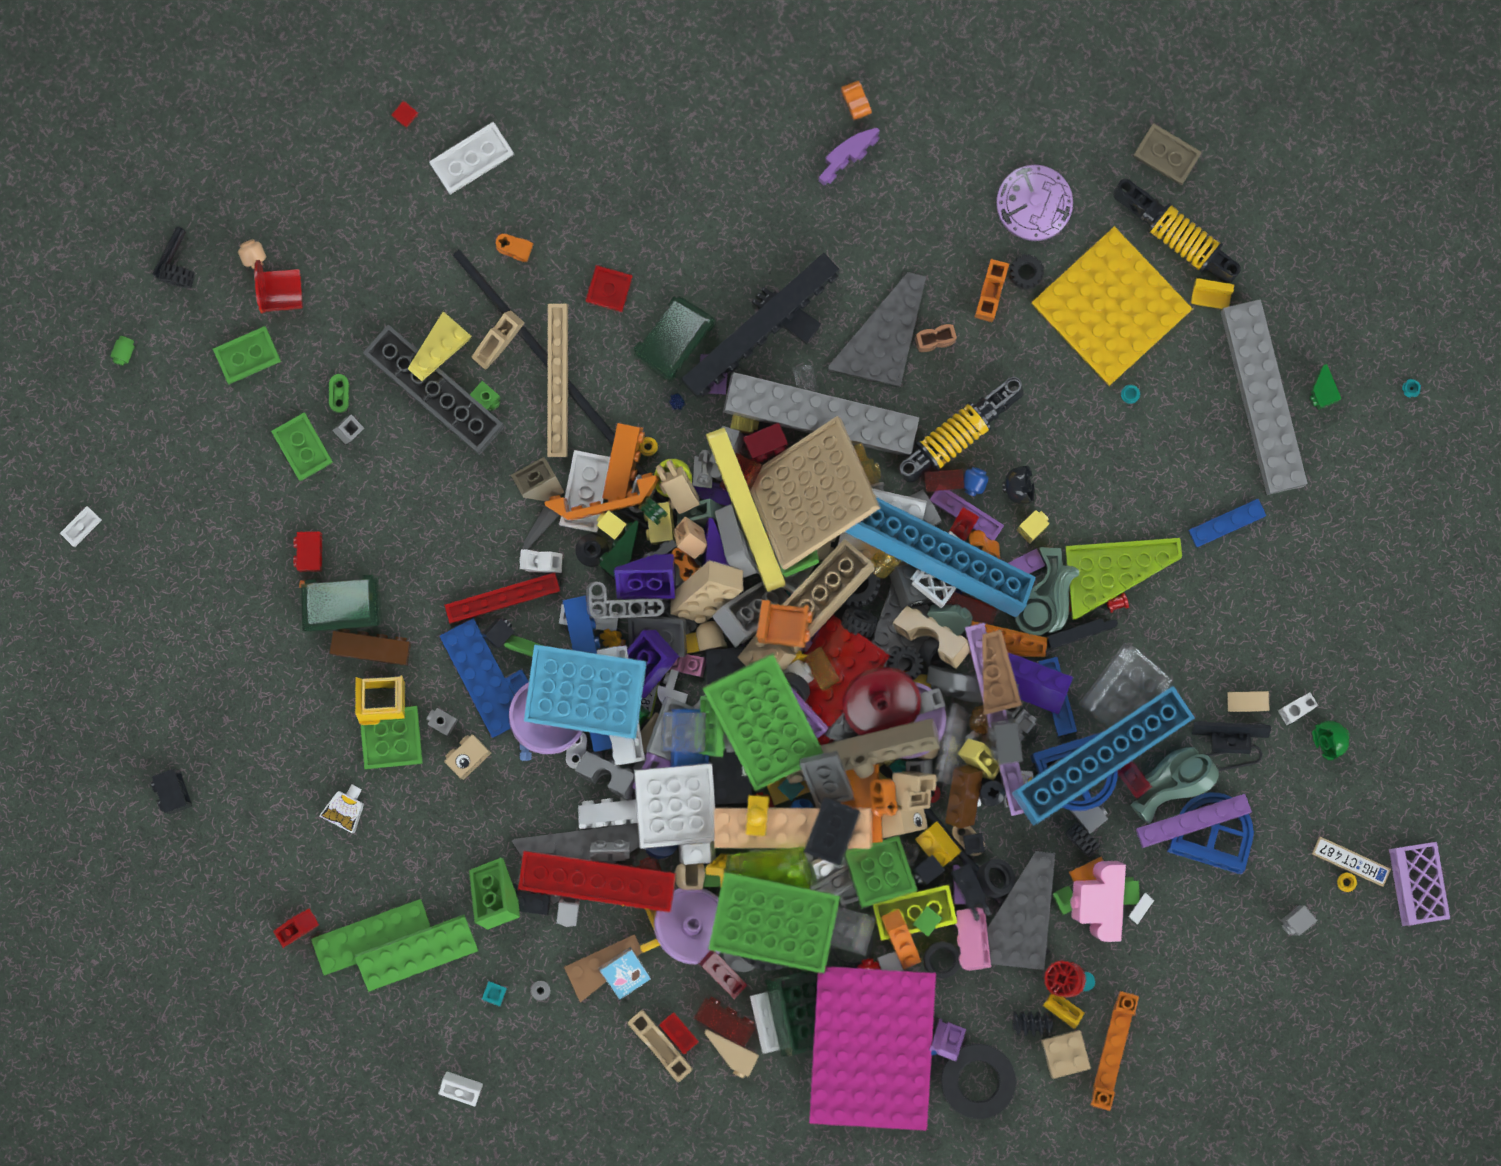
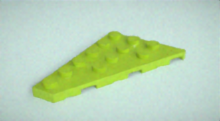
M1180 538L1065 546L1067 566L1076 567L1080 572L1071 581L1069 586L1072 620L1080 618L1108 600L1182 558Z

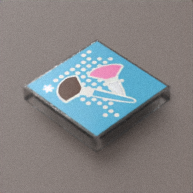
M631 947L598 968L619 1000L652 979Z

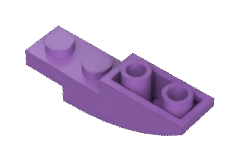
M878 128L866 130L847 139L836 147L825 158V163L829 166L820 175L819 182L824 186L827 182L831 184L837 177L835 173L840 168L843 170L849 163L848 158L854 163L857 159L862 160L867 154L866 149L869 145L874 146L879 140L880 130Z

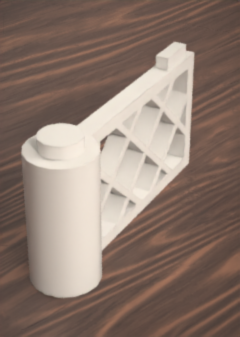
M951 531L948 532L949 534H951V535L957 537V536H956L955 534H953ZM917 569L911 577L913 580L912 585L942 608L956 587L946 586L942 580H940L941 586H934L932 578L936 577L928 573L924 574V571ZM927 578L929 587L923 586L919 580ZM942 590L943 600L936 596L935 591Z

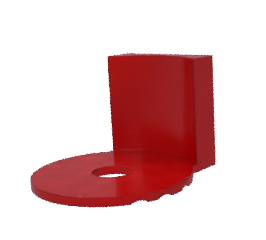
M256 260L254 278L260 313L303 309L300 270L263 272L261 261Z

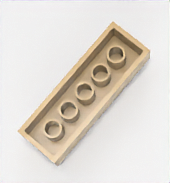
M844 539L782 605L803 608L804 605H809L810 611L813 612L812 623H808L807 630H810L811 638L875 570L874 565ZM788 646L795 653H797L802 648Z

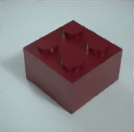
M779 423L743 437L744 445L752 464H763L768 461L767 458L773 455L776 457L788 449L787 440Z

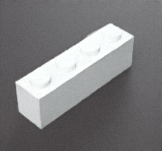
M630 796L629 800L621 797V801L613 802V798L602 799V803L594 804V800L583 801L582 805L578 806L580 829L638 823L636 799L632 800V796Z

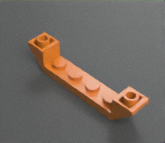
M653 473L641 475L642 478L637 479L640 495L637 492L630 493L624 499L619 500V497L609 498L607 503L601 504V501L589 503L590 507L582 508V506L572 507L571 511L569 510L567 498H561L560 495L549 497L550 501H546L545 506L567 520L573 521L602 514L603 512L606 513L607 511L644 504L647 496L651 495L659 482V476H653Z
M1119 992L1111 1015L1093 1086L1091 1106L1109 1111L1111 1109L1115 1094L1113 1090L1132 1015H1135L1139 996Z

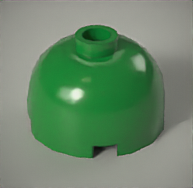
M1325 721L1315 726L1316 729L1312 731L1313 741L1317 749L1320 745L1324 753L1322 756L1325 759H1337L1347 751L1350 742L1349 732L1343 725L1336 721Z

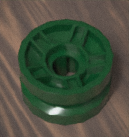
M647 496L646 502L640 504L638 508L655 524L659 525L662 517H666L668 513Z

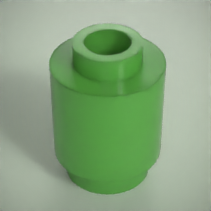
M120 336L119 340H116L110 355L113 358L112 362L122 366L124 363L128 364L135 347L133 346L134 341Z

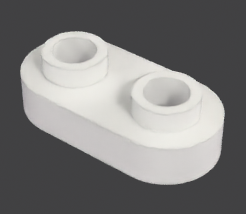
M584 733L580 737L581 741L575 743L566 751V762L573 769H576L586 752L587 737ZM575 755L579 757L577 763L572 761V757Z

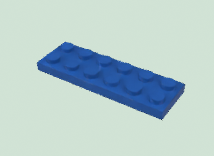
M474 618L440 635L491 737L494 738L511 729L509 710L514 695Z

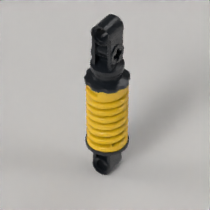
M1122 179L1113 191L1114 198L1127 207L1130 212L1140 217L1142 222L1145 221L1150 225L1147 232L1155 235L1158 239H1163L1164 244H1169L1171 249L1175 248V252L1180 253L1183 258L1186 257L1188 262L1192 261V265L1200 273L1207 269L1223 283L1229 284L1234 281L1240 273L1241 267L1238 262L1221 251L1223 243L1215 239L1213 240L1212 236L1206 238L1207 232H1201L1200 227L1195 228L1196 224L1194 222L1189 224V218L1183 220L1184 215L1182 213L1178 215V210L1171 203L1165 207L1162 206L1158 199L1151 197L1130 179Z
M1011 377L998 388L992 390L985 398L981 397L977 404L974 405L969 401L964 409L959 410V414H954L952 418L947 419V423H942L941 427H937L935 432H931L930 436H926L923 441H918L916 443L918 451L900 465V471L904 480L915 482L931 468L939 472L946 462H950L951 458L948 455L955 458L956 452L961 453L962 448L966 449L968 444L974 442L973 439L978 440L979 436L991 430L989 423L997 420L999 414L1005 412L1023 396L1024 390L1021 380ZM1014 386L1019 387L1016 391L1010 390ZM910 468L914 469L910 474L905 473Z

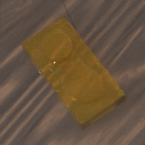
M817 648L804 658L822 690L825 691L840 681L822 648Z

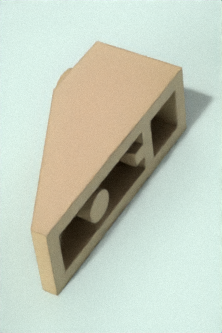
M706 1029V1036L730 1068L734 1069L733 1074L744 1078L745 1075L749 1077L759 1055Z

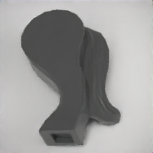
M929 666L926 682L931 684L932 690L940 688L941 693L957 699L983 703L976 674L945 667Z

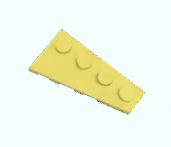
M442 312L408 369L423 381L470 340L471 335L445 312Z

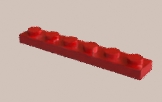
M551 573L444 606L449 623L452 624L561 592L556 573Z

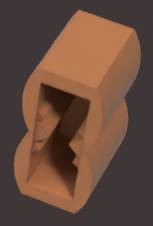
M951 324L941 325L935 330H922L916 334L915 338L919 352H929L936 347L944 348L951 346L957 339L954 326Z

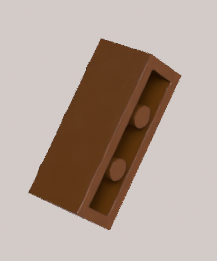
M969 764L954 768L945 823L959 829L975 825L983 770Z

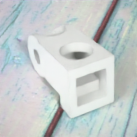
M1311 692L1282 707L1278 712L1285 724L1288 725L1316 708L1318 704Z

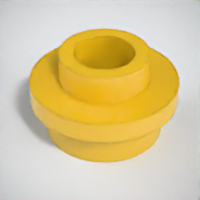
M645 437L639 447V451L644 456H652L658 449L656 440L651 437ZM651 444L652 448L650 450H646L645 445Z
M1343 873L1338 877L1337 885L1340 890L1351 892L1356 888L1357 880L1353 874ZM1345 879L1350 880L1349 886L1344 885L1343 881Z

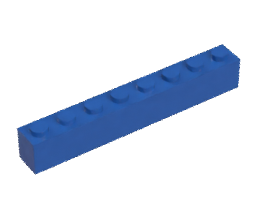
M586 596L563 600L572 649L597 654V650L601 646L599 637L594 635V630L597 629L595 618H591L587 613ZM590 732L594 752L612 748L609 735Z

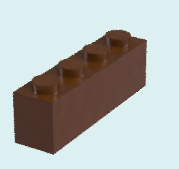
M339 628L338 631H333L330 654L408 666L411 643L407 642V638L396 636L395 640L388 639V635L377 634L376 637L369 636L368 632L358 631L357 634H352L348 629Z

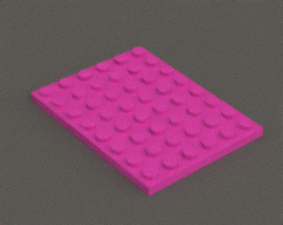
M825 966L824 973L818 972L809 1123L927 1130L931 1066L930 1047L932 1045L936 973Z

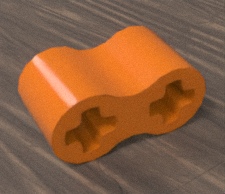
M859 80L841 87L843 97L853 120L872 113Z
M975 530L969 534V544L1000 559V547L997 541L988 539L981 530Z
M675 548L671 554H674V562L680 569L682 580L686 581L701 568L696 564L693 557L681 549Z
M1102 856L1070 871L1069 874L1073 882L1096 880L1093 875V868L1098 862L1104 861Z

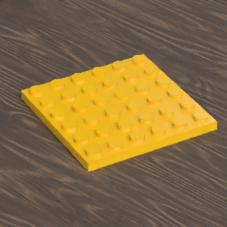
M1115 226L1031 303L1108 386L1117 380L1193 309Z

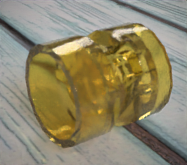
M880 549L869 559L874 565L875 570L873 573L881 578H886L902 562V560Z

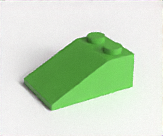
M503 858L469 870L476 924L486 929H491L520 918L518 898Z

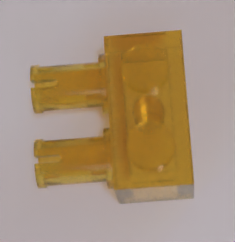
M863 443L854 445L853 447L870 485L879 483L881 471L878 463L874 464L873 458L868 459Z

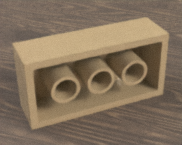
M708 561L676 589L675 598H671L670 614L679 618L694 620L700 624L707 622L724 604L733 600L743 591V570Z

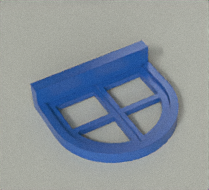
M1101 733L1033 753L1030 758L1032 764L1035 763L1038 775L1048 769L1046 763L1067 757ZM1118 770L1106 778L1103 789L1095 797L1091 798L1089 790L1082 793L1084 801L1072 800L1064 805L1063 808L1072 811H1086L1101 805L1109 798L1116 786Z
M1215 792L1198 795L1182 808L1179 815L1193 811L1201 805L1221 802L1232 797ZM1249 814L1238 817L1243 832L1221 826L1220 823L1209 826L1212 828L1206 847L1182 840L1183 835L1172 838L1167 852L1241 875L1245 871L1253 841L1251 817ZM1218 830L1242 837L1238 857L1214 849Z

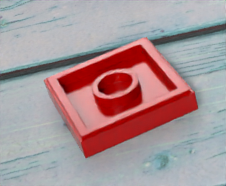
M596 265L586 302L623 312L633 275Z

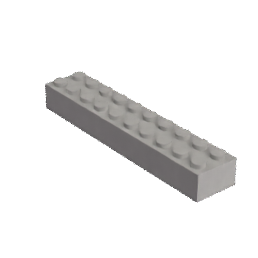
M1261 299L1223 308L1221 316L1266 494L1270 495L1304 487L1308 483Z
M735 372L730 378L723 413L773 425L779 423L781 427L810 434L838 416L842 419L852 444L905 457L910 456L912 453L919 417Z

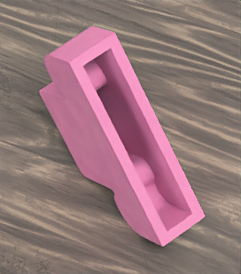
M1119 861L1098 862L1093 868V875L1096 880L1075 881L1073 884V897H1071L1072 918L1080 923H1091L1090 933L1105 942L1121 941L1126 865Z

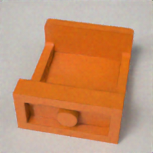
M762 600L757 631L758 643L805 648V642H809L810 630H807L808 623H812L813 612L810 611L809 605H804L803 608L771 604L768 600Z

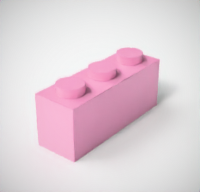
M978 907L975 908L980 918L975 921L970 909L956 911V926L959 932L957 943L961 951L959 962L962 969L969 971L991 967L986 915L983 909Z

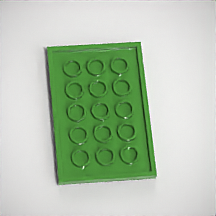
M774 653L703 687L755 791L800 770V759L824 754Z
M724 872L708 950L824 973L840 895Z

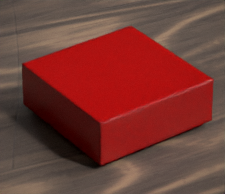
M403 101L393 112L392 117L407 128L417 117L418 112Z

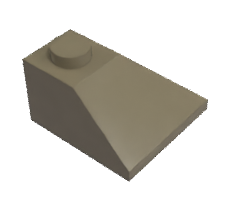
M545 457L511 475L523 498L550 501L549 497L564 493Z

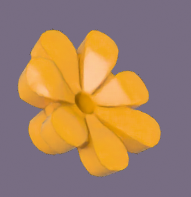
M607 628L604 630V633L600 634V638L604 640L603 645L605 647L608 645V648L621 646L622 634L620 631H610Z

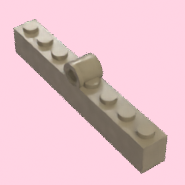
M931 718L821 745L824 753L838 751L845 771L854 769L858 777L866 778L872 775L874 764L931 751L940 748L938 730ZM802 769L786 776L790 784L806 781Z

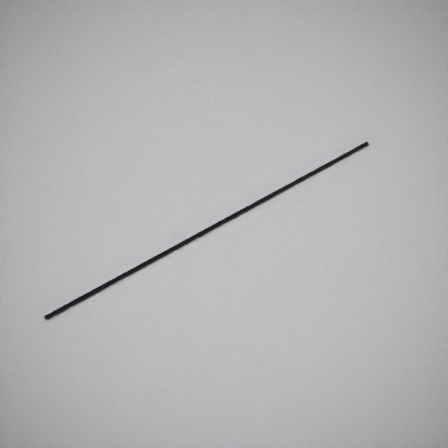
M456 251L453 257L503 315L505 312L511 311L462 251ZM523 325L518 334L548 368L547 352ZM568 379L569 395L613 446L615 433ZM636 462L635 470H637V475L647 474L648 472L642 465ZM656 489L654 496L659 502H669V498L661 495ZM675 508L672 509L673 518L677 522V510ZM743 587V591L738 596L747 590ZM892 763L889 765H882V767L893 779L894 772L889 767L890 765H892ZM930 808L924 809L925 817L929 823L933 825L938 821L961 850L957 856L965 865L970 863L977 878V872L980 867L970 855H966L965 849ZM1001 896L993 899L1001 907L1006 898ZM1046 947L1047 956L1051 951Z

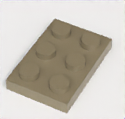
M1153 123L1133 157L1182 186L1202 152Z

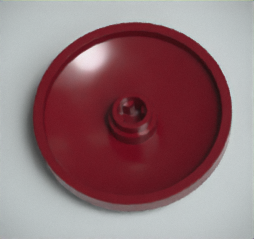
M892 667L872 668L859 674L848 685L843 696L845 718L849 726L860 735L914 723L921 708V696L914 680L905 672Z

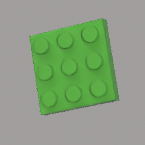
M418 706L405 707V719L380 720V723L375 725H361L365 770L423 764Z
M899 836L882 840V842L872 843V848L850 849L846 851L844 858L861 908L917 892Z

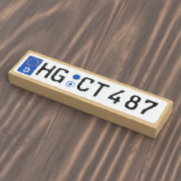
M1322 837L1318 838L1312 855L1384 887L1391 871L1386 866Z

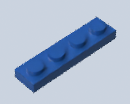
M1256 499L1188 531L1197 548L1266 517V514L1259 499Z
M1057 657L1038 662L1040 665L1061 672ZM1066 695L1059 714L1051 712L1057 736L1077 732L1068 695Z

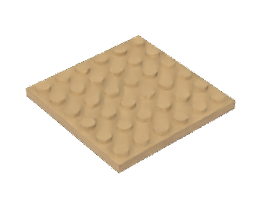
M838 416L744 477L779 563L785 570L880 509L842 419Z

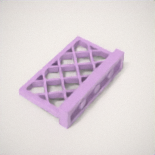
M1437 842L1389 849L1402 926L1450 919ZM1426 847H1432L1433 856L1430 860L1422 855ZM1407 850L1417 854L1412 863L1406 859L1405 851ZM1420 857L1427 862L1423 871L1415 866ZM1430 865L1436 869L1437 873L1433 879L1425 874ZM1412 868L1420 873L1415 882L1409 877V872ZM1423 876L1431 882L1426 890L1418 885ZM1433 885L1437 886L1440 890L1437 898L1429 893ZM1415 888L1423 892L1419 901L1413 898L1412 892ZM1426 896L1434 901L1430 909L1421 904ZM1437 904L1443 908L1444 916H1437L1432 912ZM1421 907L1427 913L1423 919L1417 920L1416 911Z

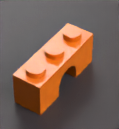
M990 260L974 318L989 322L994 321L1009 267L1008 263Z
M899 909L882 916L881 919L903 969L905 970L920 963V957Z

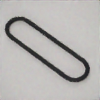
M1251 745V748H1256L1260 753L1258 760L1219 768L1218 770L1224 771L1259 763L1263 757L1262 750L1256 745ZM1215 752V753H1210V754H1205V755H1207V756L1210 757V756H1215V755H1220V754H1225V753H1217V752Z

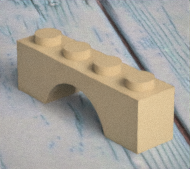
M906 606L893 621L896 632L910 641L921 636H929L938 640V652L941 660L954 668H957L970 652L968 641L963 636L953 634L948 627L938 625L933 618L923 616L916 608L912 609Z
M643 1009L627 1022L677 1082L693 1070L691 1065Z

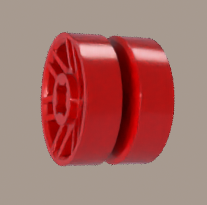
M1057 961L1051 964L1045 973L1047 989L1053 995L1059 997L1077 996L1082 992L1086 984L1084 970L1074 962Z

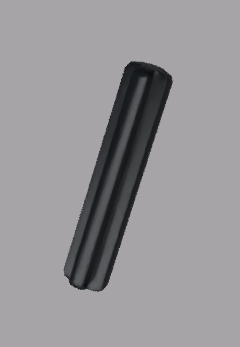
M178 226L175 228L152 273L155 278H159L162 264L171 263L186 234L185 229Z

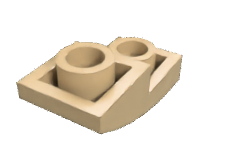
M1269 691L1228 692V712L1270 710Z

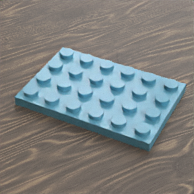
M534 645L524 722L636 739L647 661Z

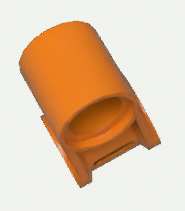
M500 234L497 237L496 248L499 253L518 261H528L533 247L532 242L508 234ZM507 241L508 245H505V247H501V243Z
M892 779L873 780L870 784L872 813L877 817L883 816V814L893 816L897 812L896 786Z

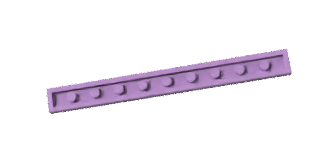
M980 623L965 627L984 704L982 634L987 632L985 624ZM1006 710L986 715L989 727H991L990 722L1008 720ZM1019 762L1001 764L999 769L1011 816L1024 813L1011 794L1024 785Z

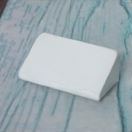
M446 1072L439 1094L476 1106L483 1084Z

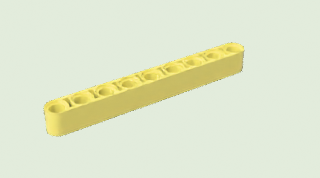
M725 428L706 434L766 591L770 592L786 586Z

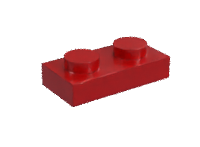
M963 507L949 531L961 540L966 541L979 516Z
M674 1012L659 1024L683 1054H686L699 1042Z

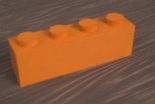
M617 423L602 496L603 499L619 497L620 500L627 498L626 495L632 493V481L637 476V470H635L636 462H639L641 457L639 447L645 437L643 428Z

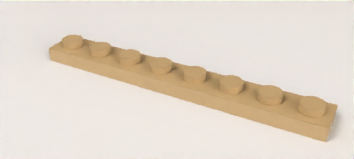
M548 304L547 457H568V304Z

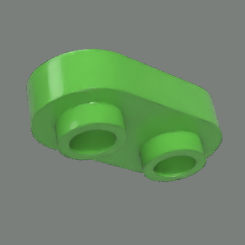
M342 374L334 375L329 382V405L336 413L345 412L349 407V381ZM338 382H343V386L341 388H338L336 386ZM339 400L343 401V405L340 407L336 406V402Z

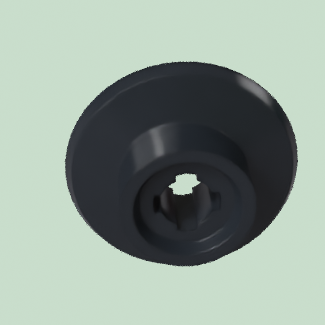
M598 534L584 535L579 539L575 548L578 560L583 565L589 567L599 566V560L606 551L609 553L606 540ZM591 546L596 548L593 554L587 551Z

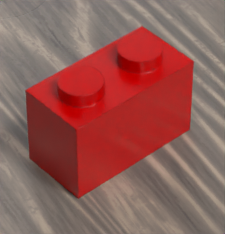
M297 532V537H294L293 540L294 548H297V556L293 557L294 567H297L299 572H322V533Z

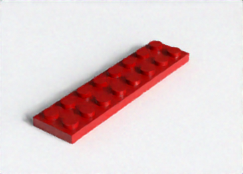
M523 851L518 890L670 913L672 911L677 873Z

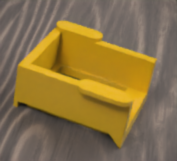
M402 675L400 677L370 679L356 677L355 714L360 725L379 724L380 720L405 719V681ZM395 688V707L365 709V689Z

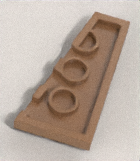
M1002 630L982 634L984 715L1021 706L1022 703Z
M635 934L564 967L580 1002L607 981L601 972L602 969L631 950L636 957L642 953Z

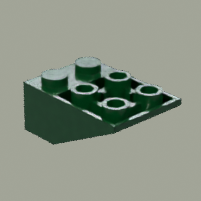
M637 520L634 523L630 522L626 526L623 537H617L611 545L613 549L609 553L606 551L599 560L600 568L614 580V569L633 561L640 527Z

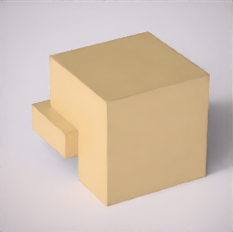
M915 771L893 773V781L896 786L897 805L902 806L903 811L930 808L931 790L936 788V774Z

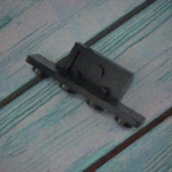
M1199 721L1194 722L1192 728L1193 735H1210L1212 752L1251 754V737L1269 738L1271 732V725L1263 723L1246 724L1240 722L1236 724Z

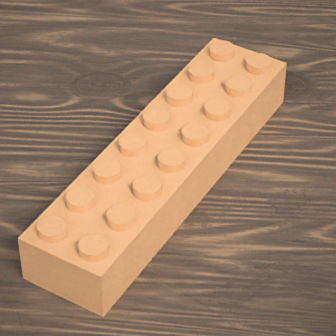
M715 808V848H805L820 808H768L766 836L746 835L748 808ZM855 808L862 812L848 849L872 848V809Z

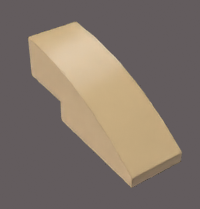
M512 311L505 312L496 326L490 329L471 358L484 369H487L508 346L525 322Z

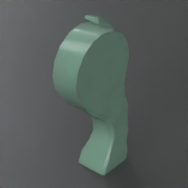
M1039 547L1038 549L1047 567L1044 579L1032 588L1026 608L1017 617H1014L1015 624L1021 632L1042 636L1047 632L1049 634L1055 633L1064 627L1068 619L1069 586L1071 581L1080 572L1076 567L1063 565L1061 548Z
M1195 747L1175 750L1168 754L1156 768L1145 775L1153 787L1130 806L1142 820L1150 824L1157 807L1162 803L1172 799L1197 796L1211 789L1217 782L1219 770L1209 756L1199 754Z

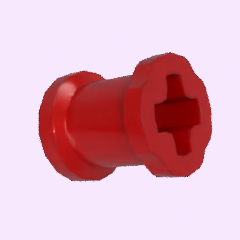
M1124 592L1106 602L1110 613L1123 607L1129 608Z

